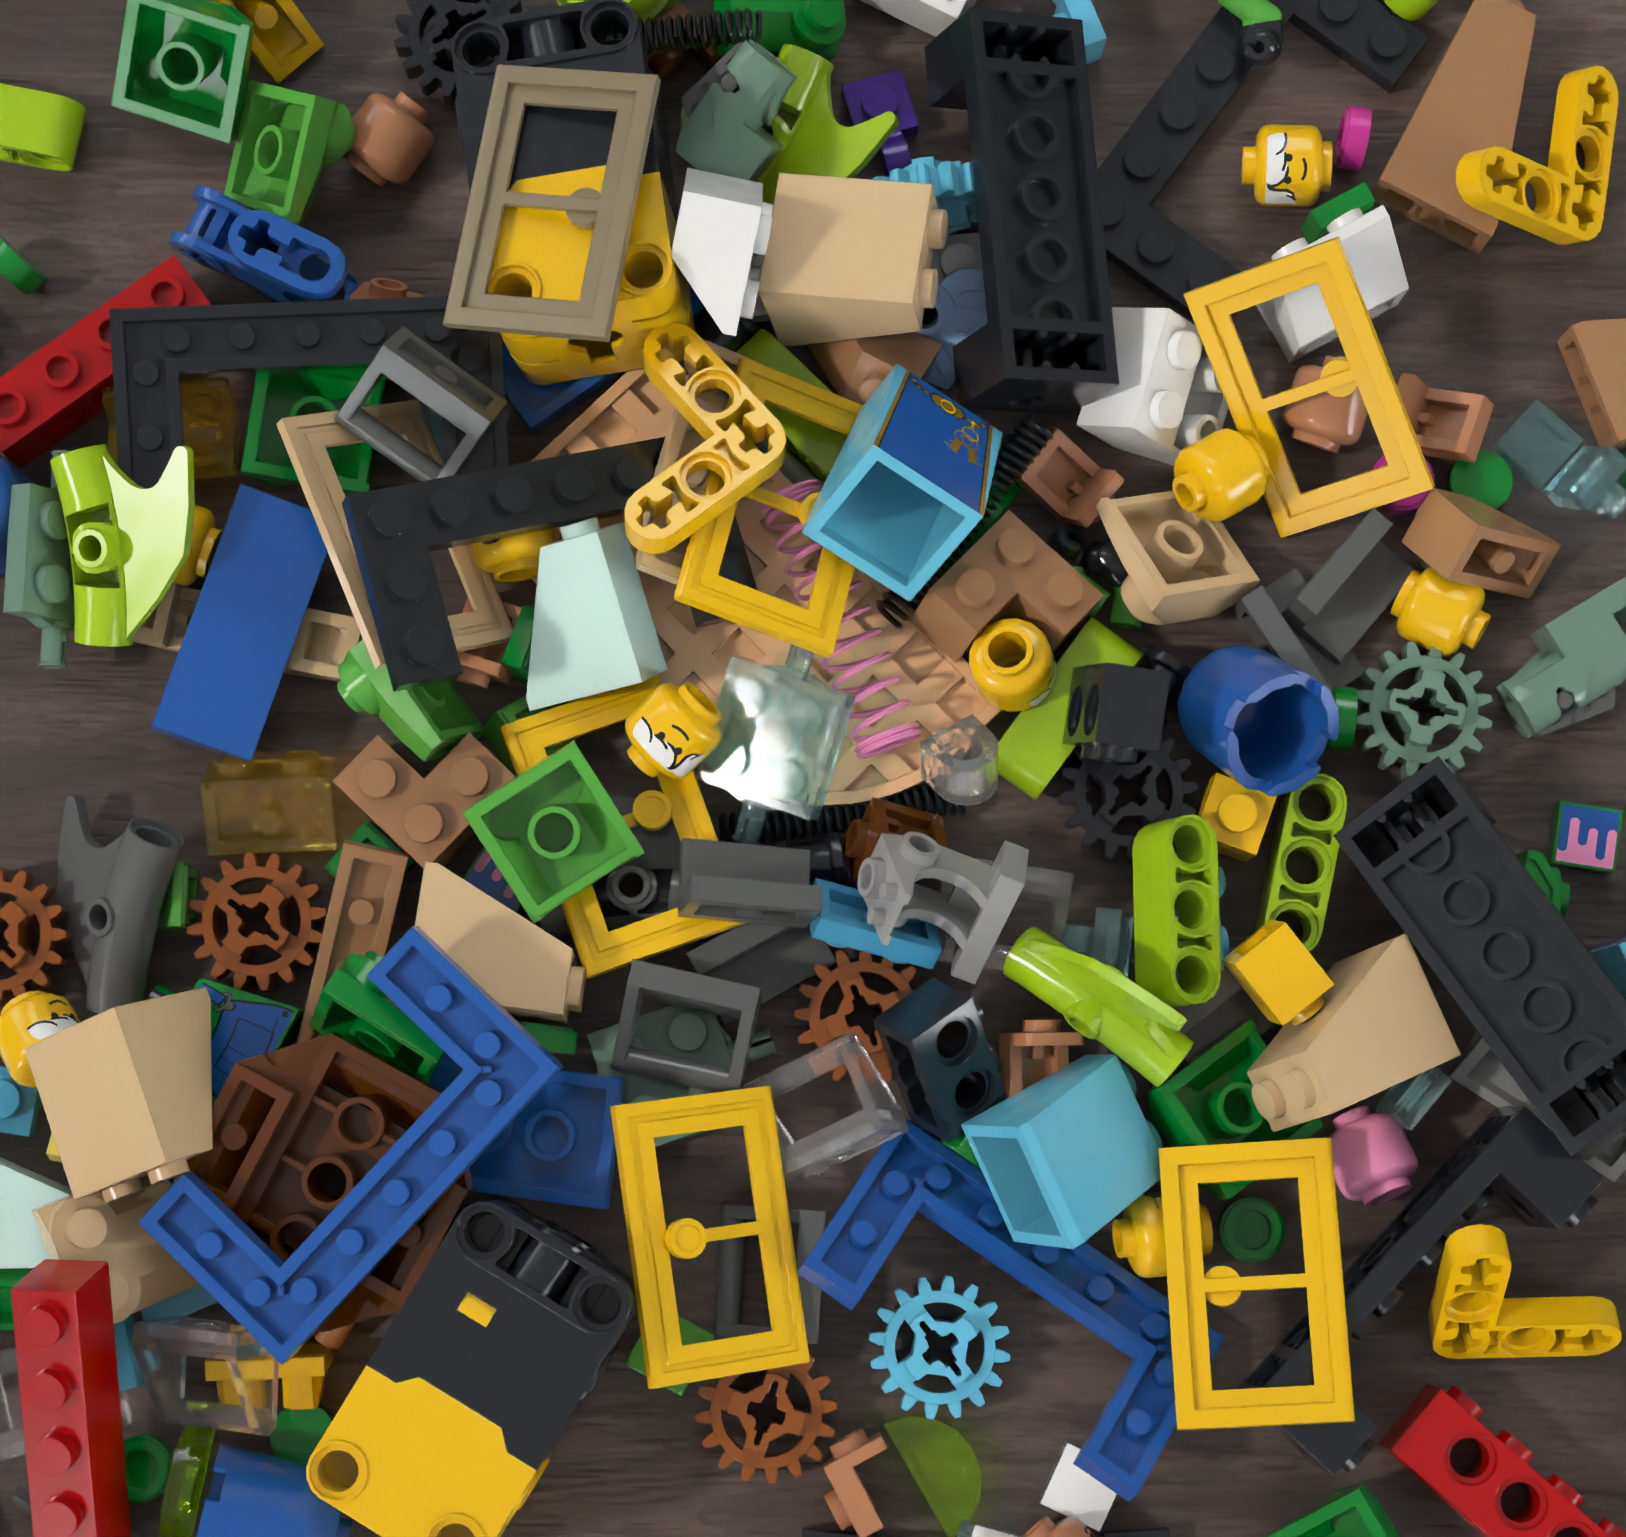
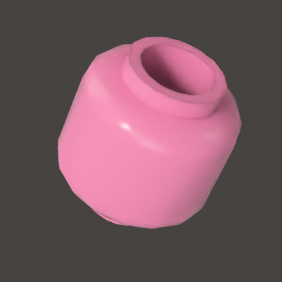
M1360 1106L1341 1114L1333 1120L1336 1130L1328 1138H1332L1335 1181L1346 1199L1363 1201L1366 1208H1371L1392 1201L1411 1190L1413 1186L1410 1179L1418 1170L1419 1162L1399 1119L1394 1114H1371L1368 1106Z

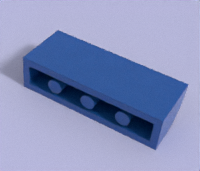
M240 484L151 725V731L224 756L243 761L252 760L327 554L326 546L310 509Z

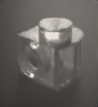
M973 714L949 727L937 730L930 737L920 742L921 778L946 801L957 805H975L988 800L996 792L998 787V741L995 735Z

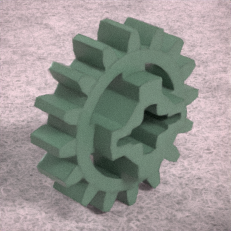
M1408 642L1402 647L1401 660L1390 650H1387L1378 657L1383 673L1368 667L1361 674L1360 678L1370 687V690L1357 691L1358 706L1364 707V713L1357 716L1356 729H1367L1370 735L1360 745L1362 752L1370 751L1377 747L1383 753L1377 767L1383 771L1396 761L1401 764V779L1407 780L1417 772L1418 767L1423 768L1439 756L1454 769L1459 770L1465 766L1463 757L1459 752L1460 750L1466 754L1475 755L1483 748V745L1473 736V733L1485 732L1492 727L1493 721L1478 715V709L1492 702V696L1490 694L1475 693L1473 686L1480 681L1483 674L1479 670L1465 675L1460 670L1465 659V655L1461 652L1446 661L1441 659L1442 652L1436 648L1431 647L1422 656L1415 642ZM1415 671V677L1411 679L1410 688L1407 690L1397 688L1392 690L1386 689L1394 677L1406 672ZM1444 681L1452 687L1459 702H1454L1444 687ZM1420 698L1425 700L1424 710L1433 714V717L1424 724L1418 723V712L1409 709V706ZM1383 720L1389 721L1399 736L1398 743L1387 732ZM1434 733H1456V736L1447 747L1438 751L1427 752L1428 746L1432 743Z

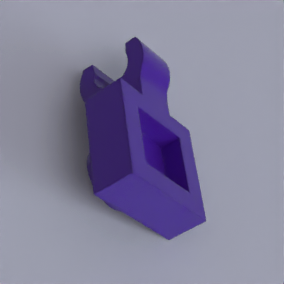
M899 69L841 85V95L851 126L868 121L888 111L893 112L899 118V125L878 150L884 175L889 177V173L893 169H903L912 164L910 152L904 138L918 135V123L902 70Z

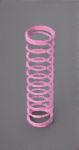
M818 479L806 480L787 486L774 493L802 503L810 494L820 492L824 482ZM760 503L761 515L768 517L766 527L780 531L788 530L777 540L775 550L783 554L798 553L786 564L784 573L791 577H807L795 588L793 597L802 601H809L810 595H800L799 592L814 581L817 568L806 571H790V568L801 558L823 546L814 543L801 547L781 548V544L791 535L801 530L803 525L801 522L783 525L772 524V520L776 516L786 513ZM863 581L852 582L849 591L861 587ZM866 604L843 613L841 623L856 615L870 611L873 605ZM880 628L836 640L835 647L837 648L834 649L833 655L829 658L825 657L821 664V668L828 671L848 670L834 681L831 686V692L838 695L860 693L842 707L840 715L848 719L871 716L857 725L850 733V740L860 742L854 750L858 752L856 757L860 759L873 757L905 745L918 738L922 730L918 729L920 724L912 722L874 735L855 736L868 725L909 705L910 700L904 699L875 709L846 713L850 707L888 685L898 682L901 678L895 675L859 687L837 689L839 684L852 675L890 657L891 653L886 651L852 663L827 665L831 659L846 649L880 634L882 631Z

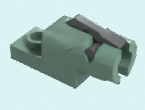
M745 40L744 42L737 43L681 98L687 120L680 130L675 151L697 170L757 182L784 146L761 128L764 122L771 126L788 90L797 79V76L783 62L757 42Z
M1626 577L1530 635L1540 652H1537L1511 678L1496 687L1499 701L1505 713L1523 737L1530 738L1533 736L1534 738H1539L1614 708L1615 687L1619 686L1626 678V635L1613 615L1615 614L1621 625L1626 622Z

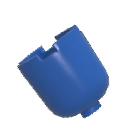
M1232 645L1210 653L1199 661L1188 674L1178 699L1179 725L1190 745L1246 789L1262 791L1268 796L1275 797L1296 791L1317 776L1321 766L1316 764V761L1324 752L1328 738L1334 741L1339 733L1338 707L1330 689L1299 668L1262 649Z
M221 1443L213 1468L214 1476L208 1499L206 1498L196 1537H349L353 1520L340 1517V1510L320 1499L311 1491L306 1480L307 1464Z

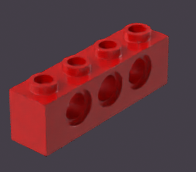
M172 255L0 377V451L19 469H22L114 403L109 309L211 305L175 255Z
M1428 1384L1379 1442L1382 1448L1484 1537H1554L1559 1530L1566 1527H1573L1577 1537H1626V1534L1605 1517L1597 1525L1579 1510L1578 1507L1585 1499L1562 1478L1553 1473L1546 1481L1532 1469L1528 1462L1533 1458L1534 1454L1514 1436L1502 1429L1496 1437L1477 1420L1484 1411L1471 1398L1453 1385L1445 1393L1442 1389ZM1471 1438L1477 1446V1461L1470 1470L1456 1473L1450 1463L1451 1449L1459 1440ZM1521 1482L1528 1493L1527 1505L1520 1514L1506 1517L1501 1508L1502 1493L1509 1485Z

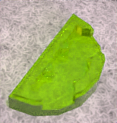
M192 1414L185 1424L172 1459L165 1486L160 1516V1537H192L217 1423H214L215 1418Z
M905 1415L883 1423L947 1536H956L969 1524L980 1501L982 1473L973 1448L955 1427L935 1418L932 1420L923 1416Z

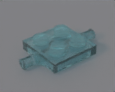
M792 644L790 645L785 665H766L743 656H731L717 707L722 714V719L718 722L721 731V741L699 764L696 779L728 790L733 796L743 802L732 838L736 841H742L744 844L759 845L760 835L768 810H782L809 821L819 819L856 698L854 695L825 685L817 676L811 674L810 668L815 653Z

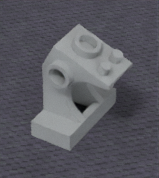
M907 832L904 835L881 833L871 857L866 858L862 862L858 873V891L863 896L868 908L867 923L875 926L881 944L885 946L889 945L893 937L894 927L904 926L908 919L915 918L929 922L945 930L956 941L951 976L975 985L1025 885L1029 849L1005 840L993 865L941 846L934 839L920 832ZM923 878H935L949 882L954 886L950 895L947 896L916 884L915 881Z

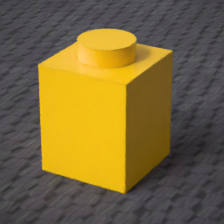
M1216 772L1205 784L1195 815L1202 817L1211 825L1216 835L1218 853L1247 862L1257 855L1277 796H1268L1262 791L1246 789L1233 778Z
M1269 920L1221 960L1269 1021L1282 1026L1289 1021L1293 1025H1299L1312 1017L1325 1004V1000L1321 995L1334 985L1287 923L1282 921Z

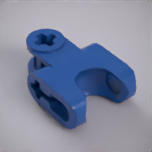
M202 185L197 186L192 195V199L198 206L184 233L173 231L168 241L176 251L190 260L211 270L226 273L253 286L257 293L274 303L328 301L337 294L341 287L345 289L344 300H349V296L359 287L354 276L348 272V263L341 249L328 239L271 212L260 209L249 210L227 195Z

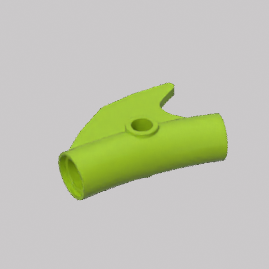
M783 44L777 58L797 76V79L788 90L771 126H768L765 122L761 126V128L784 145L757 181L763 183V202L773 204V206L779 173L854 178L870 162L899 125V118L891 111L855 126L845 127L840 125L834 116L830 85L834 65L809 50L791 44Z
M106 444L73 450L50 460L62 505L70 549L74 590V642L104 647L133 645L134 634L163 600L189 557L195 506L193 450L189 446H178L174 449L161 478L152 488H144L131 480L110 457Z
M1036 926L1027 929L1016 940L1006 957L1003 966V973L1006 977L1061 1013L1067 1023L1078 1033L1089 1039L1099 1041L1156 1087H1159L1172 1074L1194 1044L1190 1038L1180 1031L1187 1022L1182 1014L1129 980L1118 969L1103 964L1092 957L1072 951Z

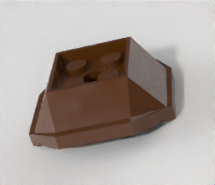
M331 1033L236 1062L212 1106L213 1149L187 1159L190 1171L285 1262L444 1090L341 1033ZM327 1163L339 1166L346 1176L347 1185L341 1197L330 1195L322 1185L321 1173ZM469 1168L318 1329L319 1331L326 1332L400 1311L457 1216L461 1213L474 1188ZM182 1175L175 1177L174 1182H176Z

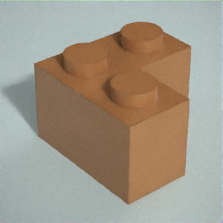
M1008 510L929 589L909 621L955 663L971 649L974 639L987 625L1000 619L1018 618L1033 623L1046 635L1054 654L1081 626L1104 595L1016 515Z
M468 733L423 778L377 735L332 782L424 869L425 861L439 863L444 867L476 833L462 811L514 778L515 775L471 733Z

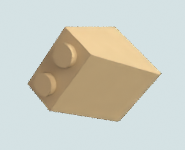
M779 173L772 212V226L758 290L778 340L785 346H798L921 331L924 308H934L937 298L938 272L937 269H931L934 248H944L948 227L947 211L938 208L932 184Z
M425 861L415 926H419L514 1019L568 1027L570 1011L582 1013L587 983L585 967L577 966L573 949L439 863Z
M1406 933L1335 962L1326 973L1334 985L1321 995L1325 1000L1323 1007L1299 1025H1293L1291 1021L1285 1024L1249 1068L1247 1074L1253 1086V1102L1258 1112L1268 1120L1273 1132L1333 1114L1461 1055Z
M207 987L116 1006L24 1048L74 1200L101 1192L105 1204L144 1191L141 1178L148 1176L151 1185L183 1175L190 1172L187 1159L213 1149L211 999Z

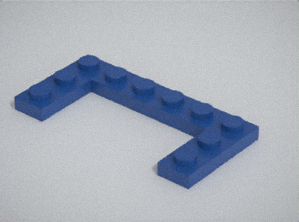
M412 926L369 972L367 977L454 1060L463 1071L285 1262L282 1261L192 1171L184 1173L138 1222L281 1365L288 1362L563 1067L545 1047L419 926Z
M901 1116L797 1273L852 1311L915 1213L919 1212L1126 1354L1132 1361L1073 1464L1129 1502L1139 1493L1177 1424L1168 1298L1086 1242L1074 1249L1014 1242L982 1171ZM1208 1326L1211 1363L1225 1337Z

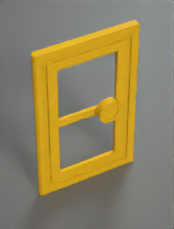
M1339 236L1183 294L1238 432L1253 437L1261 445L1268 458L1269 475L1267 476L1266 489L1263 495L1280 538L1434 488L1435 484ZM1318 283L1346 357H1335L1328 361L1322 369L1320 379L1263 398L1230 314ZM1358 386L1388 465L1301 493L1269 411L1325 391L1335 397H1345L1353 393Z
M739 358L735 372L736 376L763 404H770L848 436L863 405L750 359ZM730 395L725 410L732 405L733 400ZM742 417L737 426L745 435L744 451L747 453L752 450L754 441L743 431ZM708 470L702 492L703 496L713 495L723 488L724 481L716 472ZM758 486L744 497L798 517L804 526L820 492L810 494L802 503H799ZM738 501L690 536L673 597L676 601L823 657L829 658L833 655L855 569L853 565L823 547L808 606L805 609L718 575Z
M657 674L641 683L586 696L501 726L500 729L516 776L547 757L545 748L626 721L627 717L662 684L659 675ZM693 771L683 779L671 778L659 772L657 777L662 792L648 790L641 793L633 803V812L622 816L629 828L639 825L641 828L649 831L664 828L672 817L680 842L683 838L718 841ZM592 884L561 903L582 967H585L587 979L630 965L633 959L641 961L745 924L741 922L678 917L677 907L608 932Z
M771 1085L610 1106L648 1389L810 1362ZM743 1126L756 1221L705 1229L699 1221L692 1218H683L672 1222L666 1230L654 1138ZM758 1235L772 1331L682 1345L670 1254L679 1259H691L703 1252L707 1242Z
M1332 1138L1158 1148L1177 1430L1355 1422ZM1298 1178L1305 1273L1240 1277L1230 1267L1216 1266L1204 1275L1198 1184ZM1307 1288L1314 1385L1212 1390L1206 1299L1212 1305L1224 1308L1235 1304L1241 1297L1242 1291Z

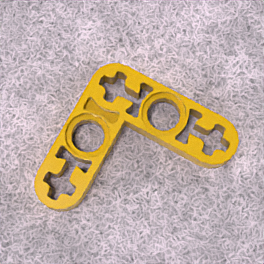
M1595 65L1569 72L1560 80L1556 96L1547 167L1499 146H1492L1464 154L1459 160L1456 169V185L1464 202L1474 209L1558 245H1569L1595 238L1601 231L1604 219L1618 110V88L1612 74L1606 68ZM1577 141L1581 144L1585 156L1583 170L1578 165L1576 158ZM1502 181L1500 186L1493 187V182ZM1527 182L1532 185L1535 194L1534 211L1529 208L1525 197Z
M676 322L656 327L647 335L643 345L645 373L650 381L706 441L642 486L628 499L624 509L626 536L631 545L639 551L649 554L665 553L673 549L773 476L781 468L786 452V434L780 421L694 330L687 325ZM667 349L673 354L684 350V366L692 375L686 385V371L673 358L661 362V350ZM717 388L728 393L733 402L725 411L710 413L698 406L696 398L707 389ZM742 417L743 431L752 441L759 443L765 439L768 440V452L766 454H763L756 448L747 453L744 451L745 435L737 426ZM699 470H710L722 477L724 486L713 495L703 496L693 492L689 488L687 480L693 473ZM672 491H675L679 503L672 507ZM668 510L665 528L660 529L654 523L643 527L644 512L648 511L651 515L657 517Z
M1483 1224L1470 1225L1456 1230L1448 1237L1427 1315L1433 1350L1438 1355L1452 1359L1592 1356L1612 1350L1622 1340L1616 1307L1611 1300L1596 1296L1504 1298L1512 1268L1506 1235L1500 1228Z

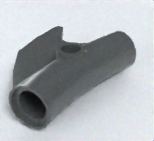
M607 793L622 816L633 812V803L636 798ZM671 820L664 828L656 831L645 830L639 825L630 828L645 853L592 883L607 929L624 927L678 907L681 842L675 825ZM638 878L644 882L641 894L633 898L622 895L623 884L628 879ZM561 904L540 920L542 929L555 938L560 939L572 936Z
M69 795L65 800L59 842L57 901L59 905L67 907L69 914L63 918L66 931L73 933V940L70 941V945L87 986L85 1008L88 1011L100 1014L116 1006L145 1000L157 926L167 889L184 845V840L177 830L161 821L137 817L128 822L125 832L120 837L103 847L93 837L83 796Z

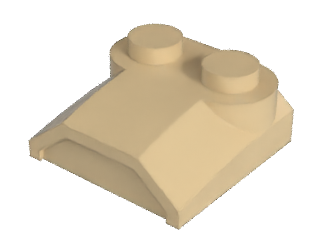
M1173 491L1118 499L1106 497L1101 498L1096 505L1107 534L1128 573V576L1121 585V597L1130 613L1142 622L1166 625L1219 615L1223 610L1236 604L1242 597L1252 592L1260 581L1221 521L1209 522L1199 518L1194 512L1186 511L1176 500Z
M146 1176L141 1178L144 1191L106 1204L102 1192L74 1200L73 1194H70L32 1210L49 1259L105 1261L109 1263L114 1324L125 1320L135 1312L199 1285L138 1223L170 1189L172 1184L169 1180L151 1185L149 1177Z

